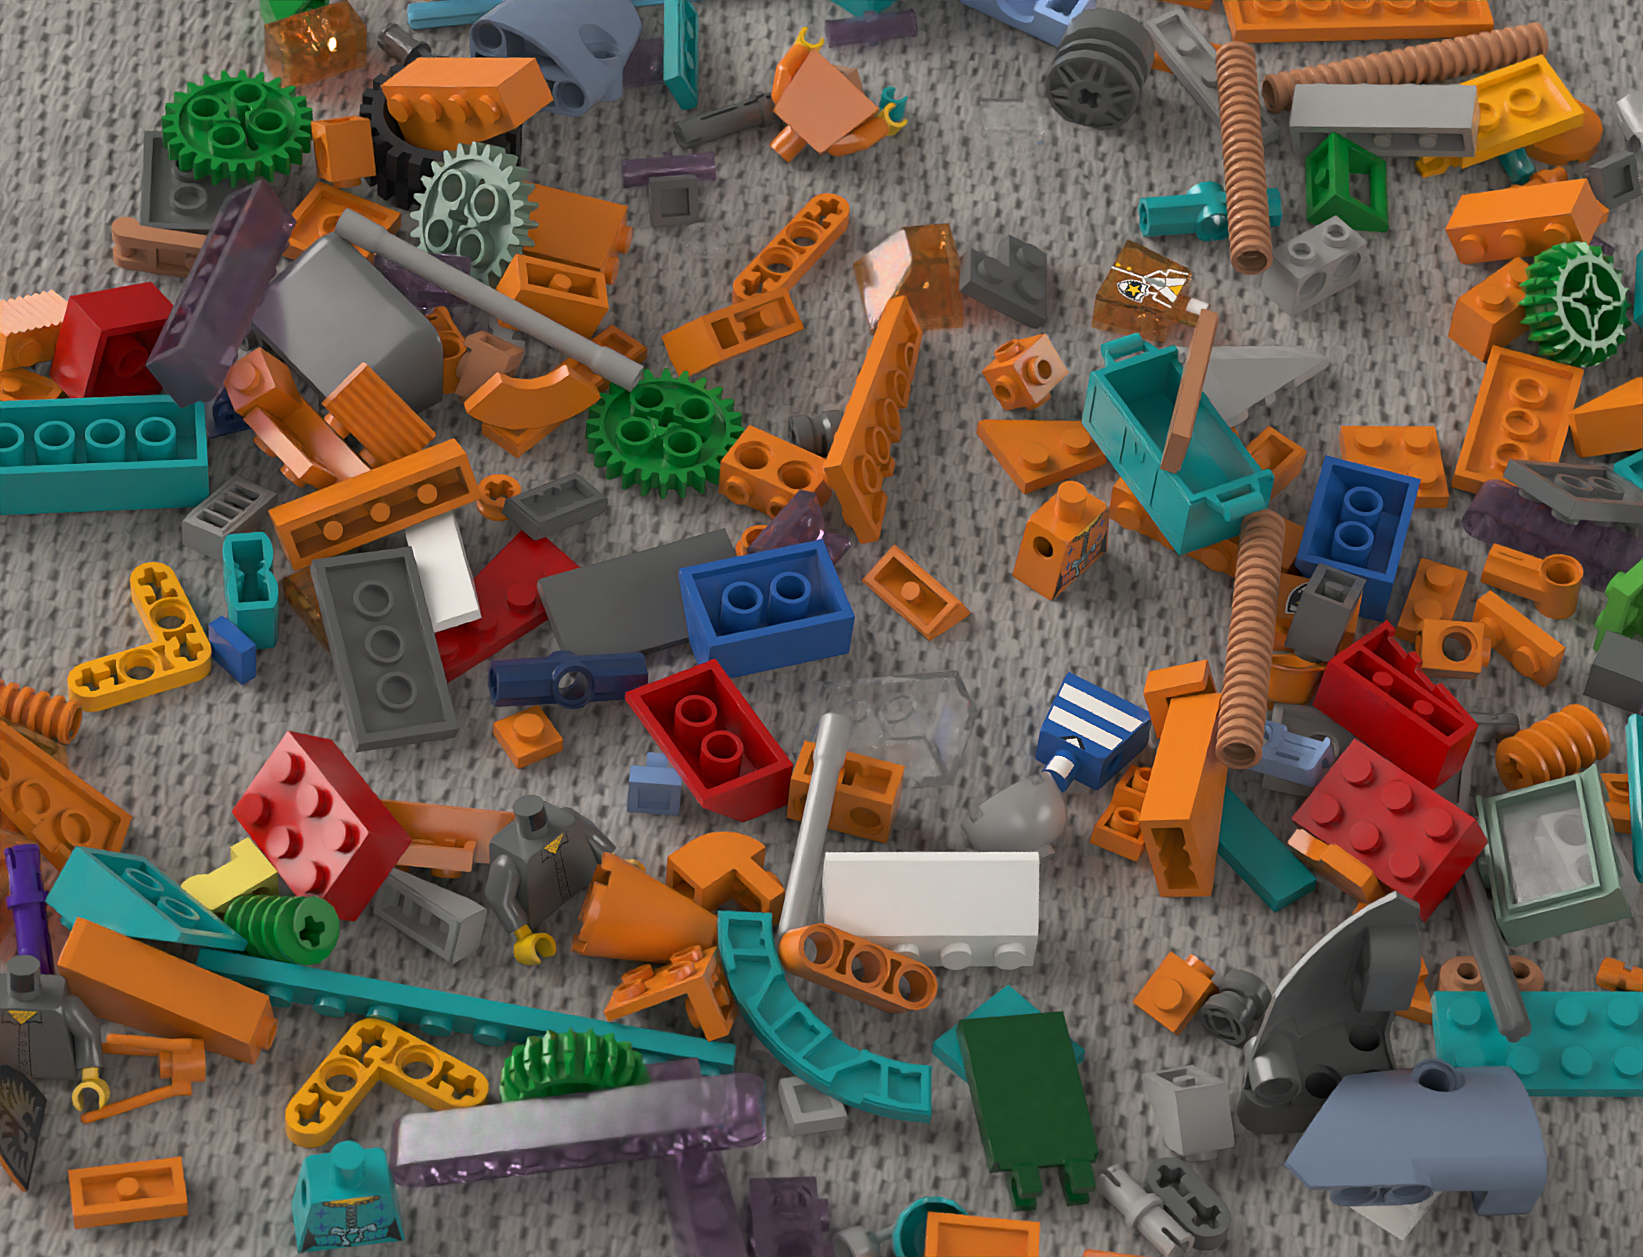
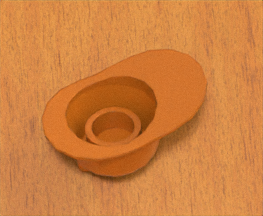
M1295 653L1273 654L1267 710L1273 711L1274 702L1305 706L1313 698L1326 669L1327 662H1308L1296 656Z

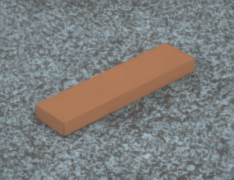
M1203 308L1201 309L1189 345L1160 465L1161 470L1175 474L1181 469L1191 440L1220 318L1218 313Z

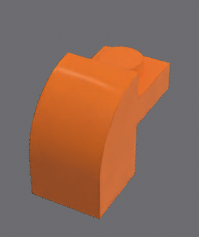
M721 831L704 834L667 856L665 885L709 912L714 911L732 899L745 912L772 913V926L774 927L780 922L786 892L775 874L770 871H764L766 846L756 839L741 833Z

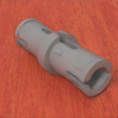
M1115 1164L1107 1169L1114 1177L1113 1182L1118 1187L1103 1173L1096 1181L1095 1190L1100 1195H1103L1125 1217L1124 1223L1134 1234L1142 1233L1164 1257H1182L1176 1251L1177 1246L1171 1240L1186 1254L1191 1250L1195 1237L1186 1232L1164 1210V1201L1155 1193L1147 1194L1125 1172V1169L1120 1164Z

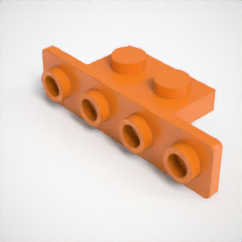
M301 394L300 398L303 406L283 419L257 405L243 419L256 433L252 439L253 442L270 457L275 459L278 456L284 462L280 469L281 472L300 488H304L306 484H309L321 490L372 470L346 441L323 420V417Z
M380 799L413 840L394 868L404 872H409V866L431 868L430 874L441 878H461L462 871L472 872L475 862L490 864L489 843L492 837L515 819L513 812Z

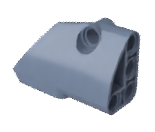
M504 0L472 25L470 29V58H536L554 98L553 101L540 111L569 117H579L598 102L617 100L623 95V69L642 32V23L631 0Z
M1435 1058L1422 1060L1415 1068L1346 1075L1322 1106L1284 1163V1166L1309 1190L1329 1189L1330 1201L1339 1206L1411 1205L1429 1199L1434 1194V1191H1470L1474 1210L1479 1216L1527 1215L1541 1195L1547 1179V1158L1540 1126L1531 1099L1517 1074L1508 1066L1452 1067L1449 1063Z

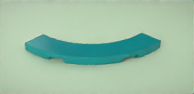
M718 911V947L722 968L730 992L743 1018L772 1055L797 1077L818 1091L846 1105L874 1115L900 1121L930 1124L932 1115V1066L889 1059L865 1049L861 1052L833 1035L834 1031L818 1019L803 1001L799 1002L790 989L776 951L772 913Z

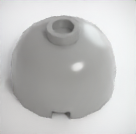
M1040 772L1041 783L1034 785L1031 778L1027 777L982 803L978 808L983 816L974 824L969 816L963 819L960 826L978 852H1038L1039 865L1048 861L1056 854L1052 845L1063 835L1068 821L1065 799L1050 772Z

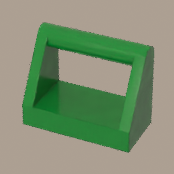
M1333 131L1305 157L1306 220L1317 226L1334 216H1338L1353 230L1387 232L1389 229L1386 161ZM1349 173L1369 175L1370 207L1350 196Z

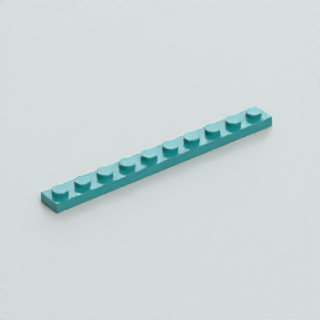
M201 947L196 966L268 995L271 1006L287 1008L291 1006L292 1002L311 1005L315 1012L328 1017H343L345 1012L366 1015V1018L385 1020L394 1026L398 1025V1021L420 1025L419 1029L421 1031L438 1037H448L452 1031L473 1035V1039L478 1043L495 1047L503 1046L505 1041L526 1045L528 1036L544 1038L547 1030H552L558 1034L566 1033L569 1027H571L574 1032L585 1033L590 1028H593L595 1035L603 1036L608 1033H614L616 1042H631L632 1051L639 1052L643 1056V1063L647 1066V1075L661 1076L666 1073V1070L688 1074L687 1078L689 1080L709 1086L718 1085L720 1080L732 1082L734 1076L736 1044L714 1040L708 1042L707 1039Z

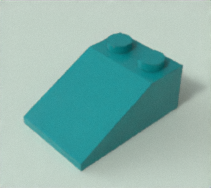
M75 846L45 900L46 903L62 915L60 922L69 930H72L77 917L133 938L244 951L248 944L246 939L143 856Z

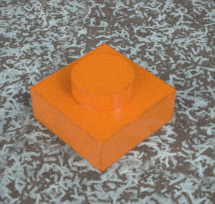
M539 705L493 723V735L517 769L563 751V738Z

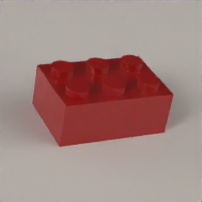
M287 731L231 811L296 896H314L325 899L333 906L340 920L352 922L357 920L413 841L332 739Z
M1355 738L1291 817L1297 829L1305 830L1328 845H1334L1335 843L1373 870L1386 896L1397 891L1419 903L1420 913L1418 919L1424 923L1489 842L1475 818Z

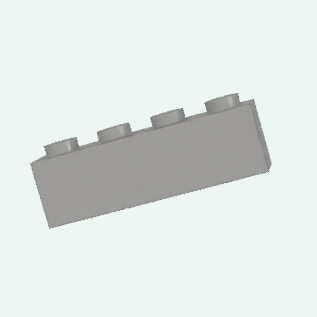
M1295 84L1289 123L1293 152L1299 155H1309L1334 131L1377 156L1475 157L1480 118L1477 86L1460 84Z

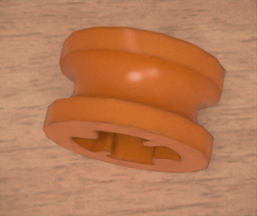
M505 474L489 475L478 484L482 498L477 500V509L486 519L492 521L509 520L502 514L506 498L501 496L505 495L507 498L518 495L521 493V487L518 481L511 476Z

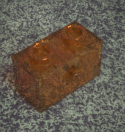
M348 0L264 24L265 65L274 78H281L282 89L291 85L296 86V88L366 67L367 27Z

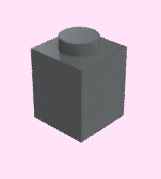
M1607 630L1592 664L1583 695L1640 715L1643 709V643Z

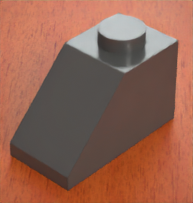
M1319 563L1302 593L1284 646L1293 649L1295 655L1305 661L1312 663L1325 661L1328 663L1331 658L1336 656L1367 580Z

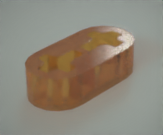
M306 567L283 578L284 593L289 605L322 647L329 652L330 647L309 567Z

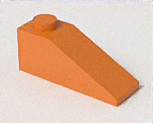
M782 286L703 315L662 335L661 338L678 376L684 371H688L690 377L799 332L804 327L786 286Z

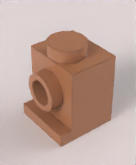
M484 330L467 336L464 346L472 349V351L468 350L463 355L456 370V377L460 378L455 391L456 394L460 395L458 400L463 404L497 372L514 378L525 350Z

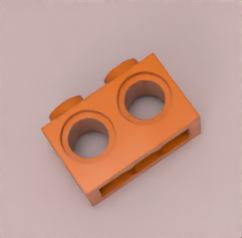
M752 425L746 428L721 460L718 493L725 495L733 503L747 505L769 515L771 519L779 524H788L801 531L807 528L830 498L832 489L826 485L823 476L825 458Z
M804 740L790 781L786 818L802 822L814 767L813 755L816 745L814 742ZM846 751L844 764L839 771L827 829L887 844L900 806L905 766Z

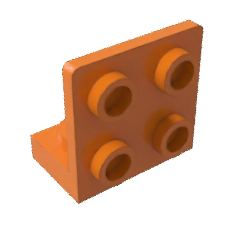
M695 945L671 956L670 960L672 963L654 970L651 964H644L624 973L621 976L622 982L613 990V995L603 1011L607 1022L687 993L688 997L685 998V1008L694 1028L702 1027L707 1041L710 1042L729 1034L739 1013V1008L730 992L722 968L718 945L702 951L700 945Z

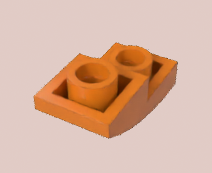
M1130 765L1115 786L1110 805L1094 825L1089 843L1135 862L1139 860L1146 846L1138 820L1152 768Z

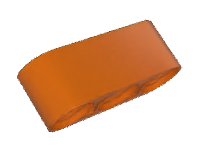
M817 923L790 929L782 936L778 945L780 962L784 969L791 974L888 1013L897 1014L924 1009L933 1002L937 994L938 985L936 977L925 964L828 924ZM807 937L812 939L816 945L817 955L814 962H811L804 952V942ZM855 956L860 959L864 968L861 981L854 977L851 969L852 960ZM901 976H904L910 985V996L907 1000L899 992L898 986Z

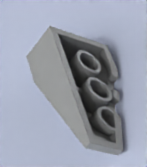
M1176 346L1179 350V362L1184 367L1189 347ZM1303 346L1212 347L1202 392L1207 395L1211 404L1228 426L1233 427L1249 418L1248 408L1256 403L1260 406H1268L1276 401V390L1279 388H1296L1329 367V359Z

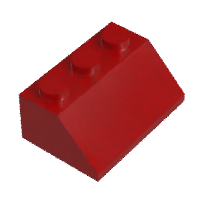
M716 659L626 692L625 700L703 808L744 823L788 805L790 781L794 765Z

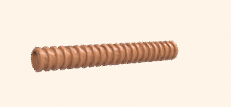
M1533 22L1528 25H1518L1516 28L1507 27L1503 31L1497 29L1492 30L1491 33L1482 32L1478 36L1472 34L1467 35L1466 38L1462 36L1456 37L1454 40H1442L1441 43L1436 41L1429 43V45L1421 44L1417 45L1416 48L1411 46L1405 47L1404 50L1395 49L1391 53L1385 51L1380 52L1379 55L1369 54L1366 58L1359 56L1353 60L1344 59L1340 63L1334 61L1328 65L1325 63L1318 64L1315 68L1308 66L1304 67L1303 70L1299 68L1293 69L1290 73L1283 71L1277 75L1274 73L1267 74L1262 83V96L1266 107L1273 114L1281 113L1283 109L1285 111L1292 110L1295 84L1358 85L1367 83L1371 85H1420L1421 82L1424 84L1432 83L1434 79L1442 81L1446 77L1452 79L1457 78L1458 75H1470L1471 72L1477 74L1482 73L1483 70H1495L1496 67L1502 69L1508 65L1511 66L1541 54L1546 58L1549 42L1542 25L1538 22Z
M1234 41L1221 46L1215 56L1222 154L1224 157L1227 220L1229 224L1230 259L1232 267L1237 272L1245 275H1256L1266 271L1273 261L1261 112L1259 108L1257 65L1254 49L1244 42Z
M1263 509L1246 515L1241 521L1216 744L1218 760L1225 766L1233 769L1244 770L1252 768L1262 758L1285 534V522L1282 516L1269 509Z

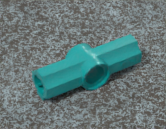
M1206 181L1198 183L1184 195L1140 198L1138 206L1139 227L1143 237L1196 233L1199 240L1203 242H1210L1212 238L1213 241H1221L1229 237L1226 193L1221 184L1217 182ZM1277 187L1267 188L1270 227L1280 226L1282 219L1281 195Z

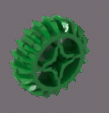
M1579 241L1556 244L1552 248L1546 249V251L1534 256V263L1525 268L1528 279L1519 285L1525 293V298L1517 304L1525 308L1526 317L1520 323L1529 325L1531 332L1527 340L1539 342L1538 354L1549 356L1551 361L1577 368L1596 366L1600 362H1604L1605 359H1609L1612 355L1617 354V347L1627 341L1623 331L1632 326V323L1626 317V312L1634 307L1626 302L1625 293L1630 287L1622 285L1620 279L1624 270L1613 269V256L1603 255L1600 246H1588L1587 242Z
M569 1027L566 1033L557 1034L552 1030H547L544 1038L528 1036L526 1045L513 1046L512 1056L505 1059L504 1068L501 1070L500 1099L502 1100V1109L507 1112V1121L518 1124L520 1133H534L536 1141L541 1142L546 1139L556 1140L559 1146L564 1142H575L580 1147L582 1142L593 1141L601 1145L604 1137L608 1136L618 1139L621 1138L623 1130L635 1129L637 1119L645 1116L648 1094H650V1076L647 1075V1066L643 1063L642 1054L632 1051L631 1042H616L614 1033L599 1036L595 1035L593 1028L583 1033L574 1032Z

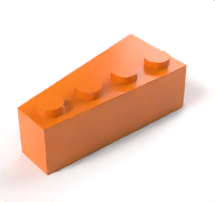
M417 58L380 85L388 101V110L397 120L406 142L415 147L432 151H455L459 143L472 145L473 142H482L513 130L554 100L536 58Z

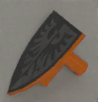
M0 1065V1163L19 1189L28 1192L47 1099L21 1071L8 1065Z

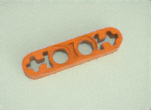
M823 193L813 197L736 277L733 282L732 305L782 286H786L789 292L846 231L850 214V205L847 200L833 193ZM820 216H825V219L822 221V226H821V225H820ZM806 237L813 240L815 244L812 246H799L792 242V240ZM771 264H783L789 267L790 270L785 273H775L767 267ZM760 283L763 284L761 294L756 293L760 288Z

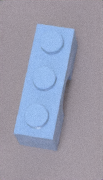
M960 0V3L1056 47L1059 46L1064 31L1073 17L1086 10L1096 9L1095 0Z

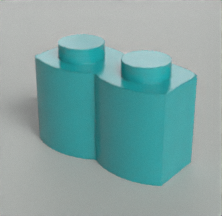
M264 532L228 534L222 548L224 597L228 605V619L256 644V649L274 648L279 639L278 584L274 577L272 543Z

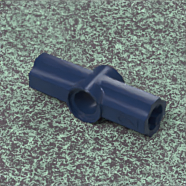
M559 650L547 657L492 660L491 666L488 668V688L490 701L494 707L559 704L567 709H578L595 701L625 700L626 692L648 684L645 656L641 652L576 655L571 651ZM573 671L578 672L575 681L571 685L564 688L558 687L561 678L565 674Z

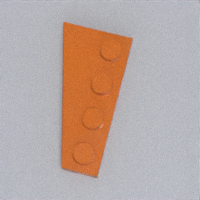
M0 719V809L33 844L39 845L40 852L59 873L63 870L75 846L120 853L132 816Z

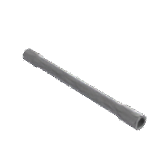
M349 208L340 216L334 230L336 235L370 253L379 254L586 365L595 374L629 392L638 384L643 374L644 366L608 347L600 346L392 235L383 226Z
M828 713L824 714L821 718L813 755V772L775 941L777 954L779 942L786 932L790 929L807 925L839 771L844 764L852 728V721L840 714ZM782 966L785 972V979L790 989L793 990L795 975L785 970ZM753 1032L748 1055L754 1060L770 1063L779 1062Z

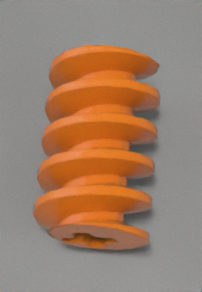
M1570 704L1561 711L1550 714L1546 719L1535 722L1528 729L1520 730L1513 737L1503 739L1497 745L1495 752L1496 769L1501 782L1509 792L1573 775L1580 768L1590 767L1595 760L1605 759L1611 749L1610 737L1604 724L1595 713L1585 706Z

